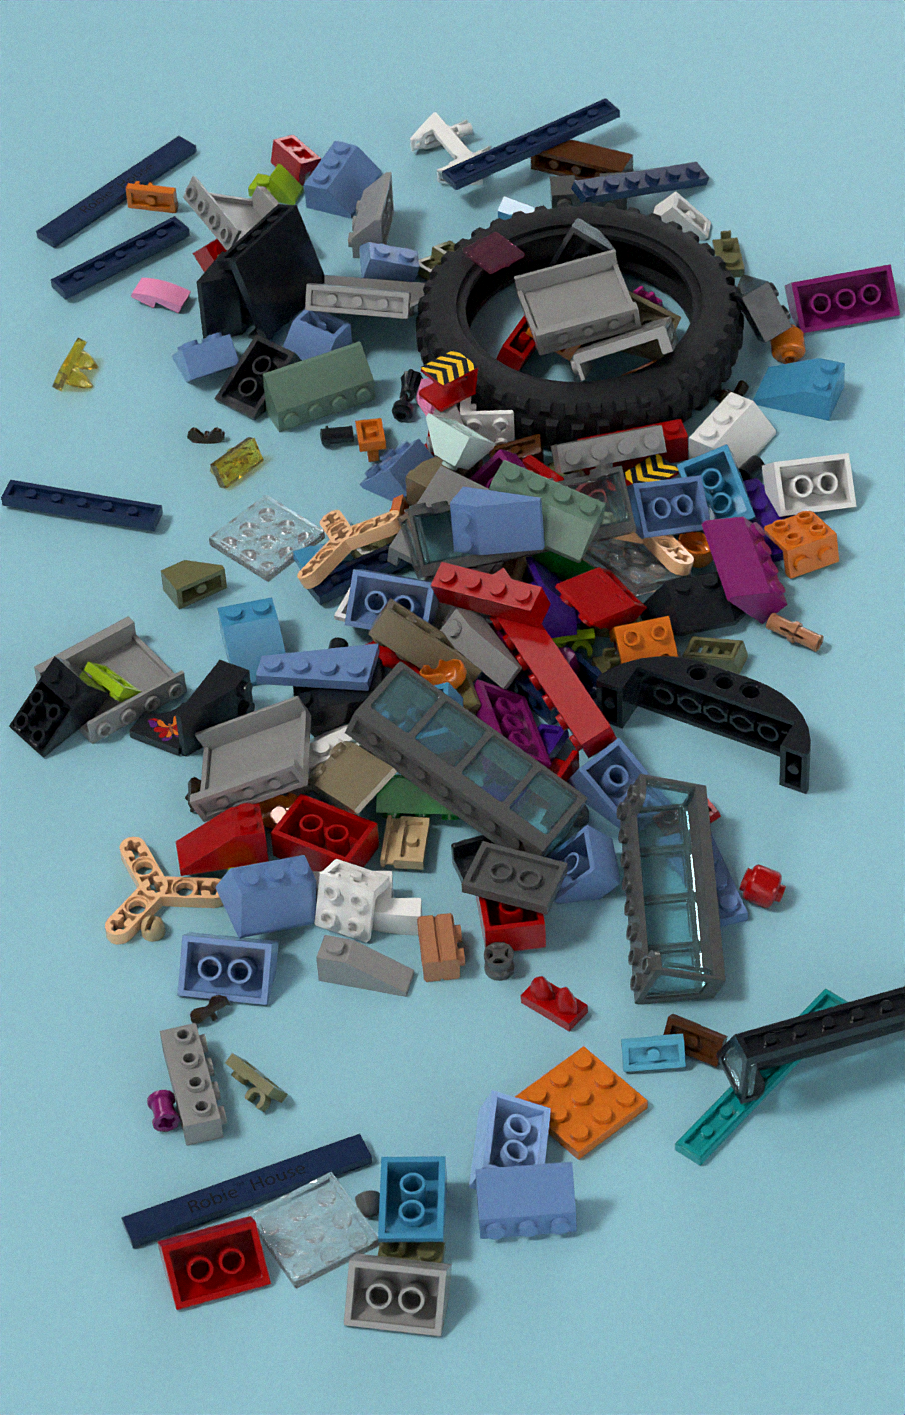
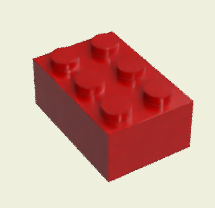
M304 794L298 796L271 832L274 857L285 859L305 855L312 872L323 871L335 859L364 868L379 848L377 823Z
M476 896L485 948L495 942H504L510 945L513 951L546 947L545 920L542 913Z

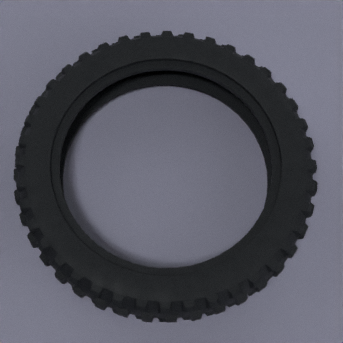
M583 202L581 206L570 207L568 203H559L558 208L547 209L544 205L535 207L534 212L525 214L523 211L514 212L510 219H495L487 229L477 228L471 233V239L462 238L454 245V252L447 251L441 258V265H436L429 274L430 280L423 287L424 296L419 299L418 316L416 317L418 352L421 353L423 365L456 349L478 367L476 394L471 396V404H476L477 411L513 410L514 436L516 440L540 434L543 439V448L549 449L554 444L577 441V439L677 419H681L682 423L692 417V410L701 411L709 404V397L717 396L722 390L721 382L729 380L732 374L731 367L736 364L738 358V350L742 349L744 314L734 297L737 289L734 284V276L730 271H727L724 260L720 256H715V250L708 243L699 244V236L694 232L688 231L684 233L680 224L674 221L665 223L662 221V217L655 213L646 216L640 214V210L637 208L629 207L627 210L617 209L616 204L608 203L604 207H593L592 202ZM577 218L600 230L615 248L620 272L639 277L665 291L680 305L690 322L686 333L674 350L656 362L623 376L588 382L547 380L514 370L488 354L478 344L470 331L472 321L482 306L496 293L514 283L515 276L548 268ZM459 402V403H457L456 405H457L458 411L460 412V402Z

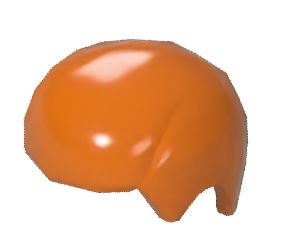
M689 532L679 535L677 541L694 558L692 568L706 567L714 560L704 533Z
M440 659L437 668L432 669L429 665H424L419 673L433 685L449 682L456 690L464 682L467 671L461 660L452 659L444 661Z

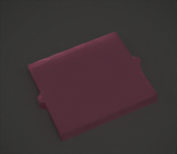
M494 232L483 239H477V242L463 248V253L489 274L504 267H509L511 263L524 257L523 251L498 232Z

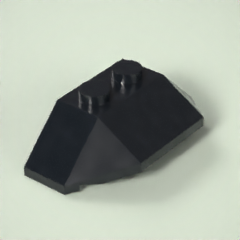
M718 572L665 582L643 603L647 608L641 613L640 617L642 621L669 616L673 635L685 636L736 625L747 613L727 600Z

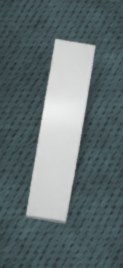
M322 871L313 872L316 878V905L320 873ZM375 871L390 876L389 887L375 899L372 930L399 935H418L417 919L419 916H422L421 898H394L392 871Z

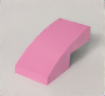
M141 278L131 297L152 308L155 307L156 303H159L179 314L191 291L167 281Z

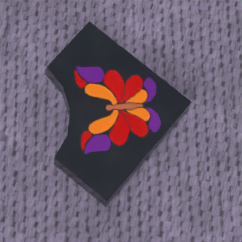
M185 703L167 713L152 714L144 712L129 730L130 737L179 756L181 751L176 714Z

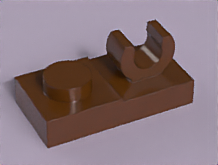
M540 434L496 445L489 452L490 459L501 449L517 454L521 461L528 455H532L544 464L543 439Z
M676 1014L668 1016L663 1035L683 1033L685 1055L715 1067L720 1065L716 1055L726 1044L728 1036Z

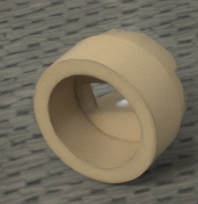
M154 915L145 917L141 924L142 937L152 942L162 939L165 935L163 920Z

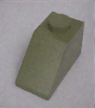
M183 560L161 570L163 590L178 609L227 588L225 568L222 565Z

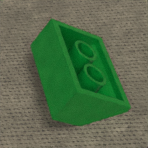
M394 775L376 794V812L383 813V818H387L388 815H392V818H400L401 813H412V817L430 818V814H442V820H459L457 815L402 775Z

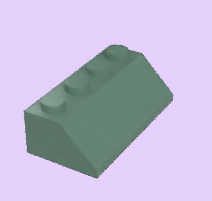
M360 342L263 374L267 415L279 432L375 400L374 379Z
M506 460L502 462L489 487L491 491L541 498L544 549L580 564L602 524L606 503Z

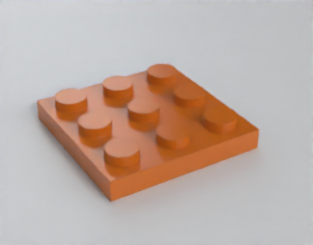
M584 1046L515 1096L516 1098L551 1108L548 1134L578 1160L648 1108L647 1099Z

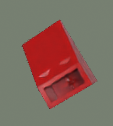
M601 567L558 583L555 586L561 593L560 599L572 608L574 606L580 613L578 615L579 619L589 627L597 626L599 629L607 628L611 630L617 626L631 624L647 608L611 570Z

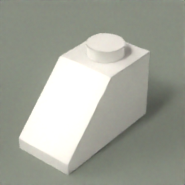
M674 192L655 206L653 213L660 215L663 222L669 223L674 221L682 226L684 233L692 231L699 236V240H706L708 238L711 221L678 192Z

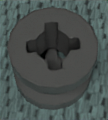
M495 942L485 948L484 970L489 978L502 981L513 975L515 969L513 961L514 951L510 945L504 942Z

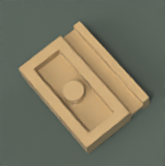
M388 815L380 857L381 867L394 865V868L423 870L430 831V818L401 816L400 819H393L392 815Z

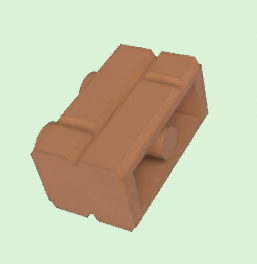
M451 913L437 914L436 917L433 915L419 916L417 926L424 980L426 982L440 981L441 979H458L460 977V966H465L464 948H457V943H462L460 924L454 925V918Z

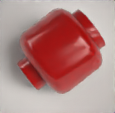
M757 864L752 869L747 868L739 890L743 891L744 900L763 908H769L774 901H781L786 886L781 884L782 875L780 872Z

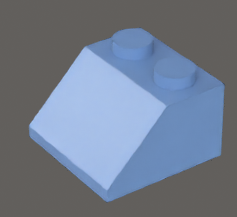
M367 242L360 246L362 278L406 282L415 281L419 270L418 251Z
M586 825L546 857L568 863V872L554 899V902L557 904L598 900L621 883L613 839L589 825Z

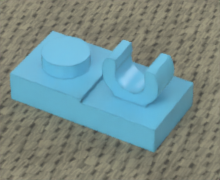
M683 1033L621 1039L623 1072L686 1067Z

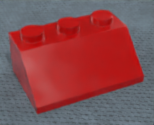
M251 1216L157 1241L176 1310L271 1284L256 1221Z

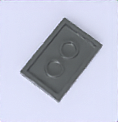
M483 841L461 884L462 892L547 915L568 872V863Z

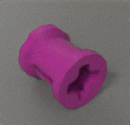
M169 1090L155 1091L147 1098L148 1107L153 1111L154 1115L152 1125L157 1131H171L180 1122V1116L174 1109L175 1096Z

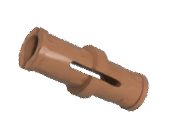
M772 613L766 623V629L786 637L790 643L797 642L812 649L814 652L820 649L824 640L823 635L804 628L803 624L798 621L792 622L777 615V613Z

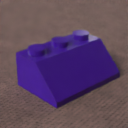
M525 557L528 584L542 587L551 603L542 625L551 638L577 635L576 624H581V620L578 617L580 613L574 606L571 608L560 599L561 593L555 586L562 582L561 578L534 558Z

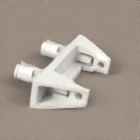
M436 112L429 116L410 138L412 152L423 148L429 149L443 146L454 159L447 166L437 169V181L439 183H447L442 178L443 170L491 149V146H487L475 153L470 151L459 138L473 134L471 123H468L466 119L453 126H449ZM483 179L469 185H482Z

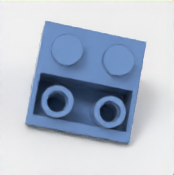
M304 309L293 320L283 347L295 352L302 361L352 344L351 324L324 312Z
M218 332L202 339L200 344H198L197 340H193L177 347L178 352L173 354L172 358L186 382L237 365L239 359L230 334L222 336V333Z
M420 439L411 443L404 441L395 450L390 448L380 456L382 461L379 464H374L364 473L367 477L360 483V486L391 501L402 494L405 497L407 496L405 479L409 471L415 469L421 462L434 457Z

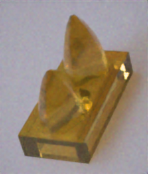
M77 338L57 373L52 385L53 388L62 391L65 384L77 388H93L89 378L79 370L98 368L94 358L84 351L87 344L86 341Z
M247 437L235 447L228 449L223 456L210 464V472L215 476L219 487L228 488L264 461L255 438Z

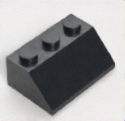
M577 218L548 267L615 250V248L600 230Z
M223 251L196 282L203 339L218 332H221L222 336L228 334L231 337L242 335L249 326L254 324L232 270H222L218 266L216 260L225 253Z

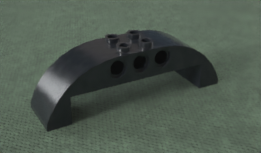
M655 656L632 660L607 670L597 678V707L610 725L623 729L637 707L647 709L779 756V785L804 794L808 792L811 748L809 728L803 715L794 703L772 687L705 662L676 656Z

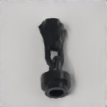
M413 369L405 371L401 376L400 400L396 401L392 407L394 418L400 422H405L412 417L414 407L410 402L414 399L416 390L420 386L421 379H423L421 373Z

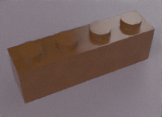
M572 139L530 157L531 169L557 176L575 175V180L600 177V173L633 172V154Z

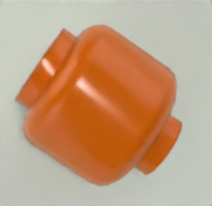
M794 325L770 340L773 358L784 364L797 362L805 354L803 331Z

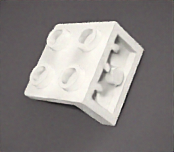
M471 396L460 402V417L463 425L494 442L495 446L515 441L513 410L477 411L476 404H471Z
M335 859L320 873L315 925L363 942H368L371 939L375 899L389 887L390 876Z

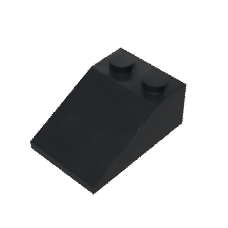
M256 334L214 399L256 420L266 412L263 374L302 360L295 352Z
M378 657L369 691L293 686L294 697L299 696L311 714L310 733L314 737L351 720L354 712L384 680L382 660ZM383 693L376 700L381 699Z
M219 660L176 714L181 755L188 756L203 748L195 736L196 732L254 712L253 685L248 669Z

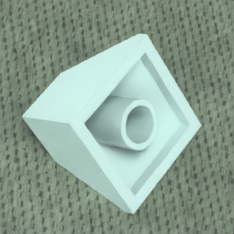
M430 413L426 417L434 455L443 459L442 464L454 471L457 468L469 470L495 446L494 442L454 419Z

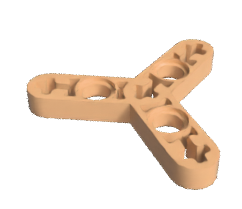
M333 510L323 516L320 520V525L330 540L297 574L303 587L311 589L319 585L352 550L397 534L401 529L398 518L401 516L399 511L393 510L350 526L340 510Z
M604 512L600 527L617 523L618 518L616 514ZM633 532L628 535L611 538L643 544L670 572L676 575L685 576L691 573L694 558L672 535L641 539Z
M139 837L124 839L119 847L121 859L137 889L105 922L106 937L113 944L127 943L141 929L142 920L149 915H154L162 906L219 908L223 906L218 892H216V895H212L213 891H217L215 887L221 879L164 876L143 839ZM131 850L138 852L139 857L135 859ZM144 867L152 869V871L146 875H140L137 873L139 869ZM154 883V887H155L156 890L158 891L157 893H155V891L151 890V887H150L151 884ZM184 888L193 890L187 896L177 894L179 890ZM136 906H141L145 908V910L139 914H133L130 912V910Z

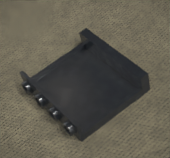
M277 204L216 260L220 269L232 270L256 327L248 334L249 339H253L256 334L267 340L273 338L282 326L289 323L290 319L305 307L306 285L308 283L324 284L325 274L297 205Z

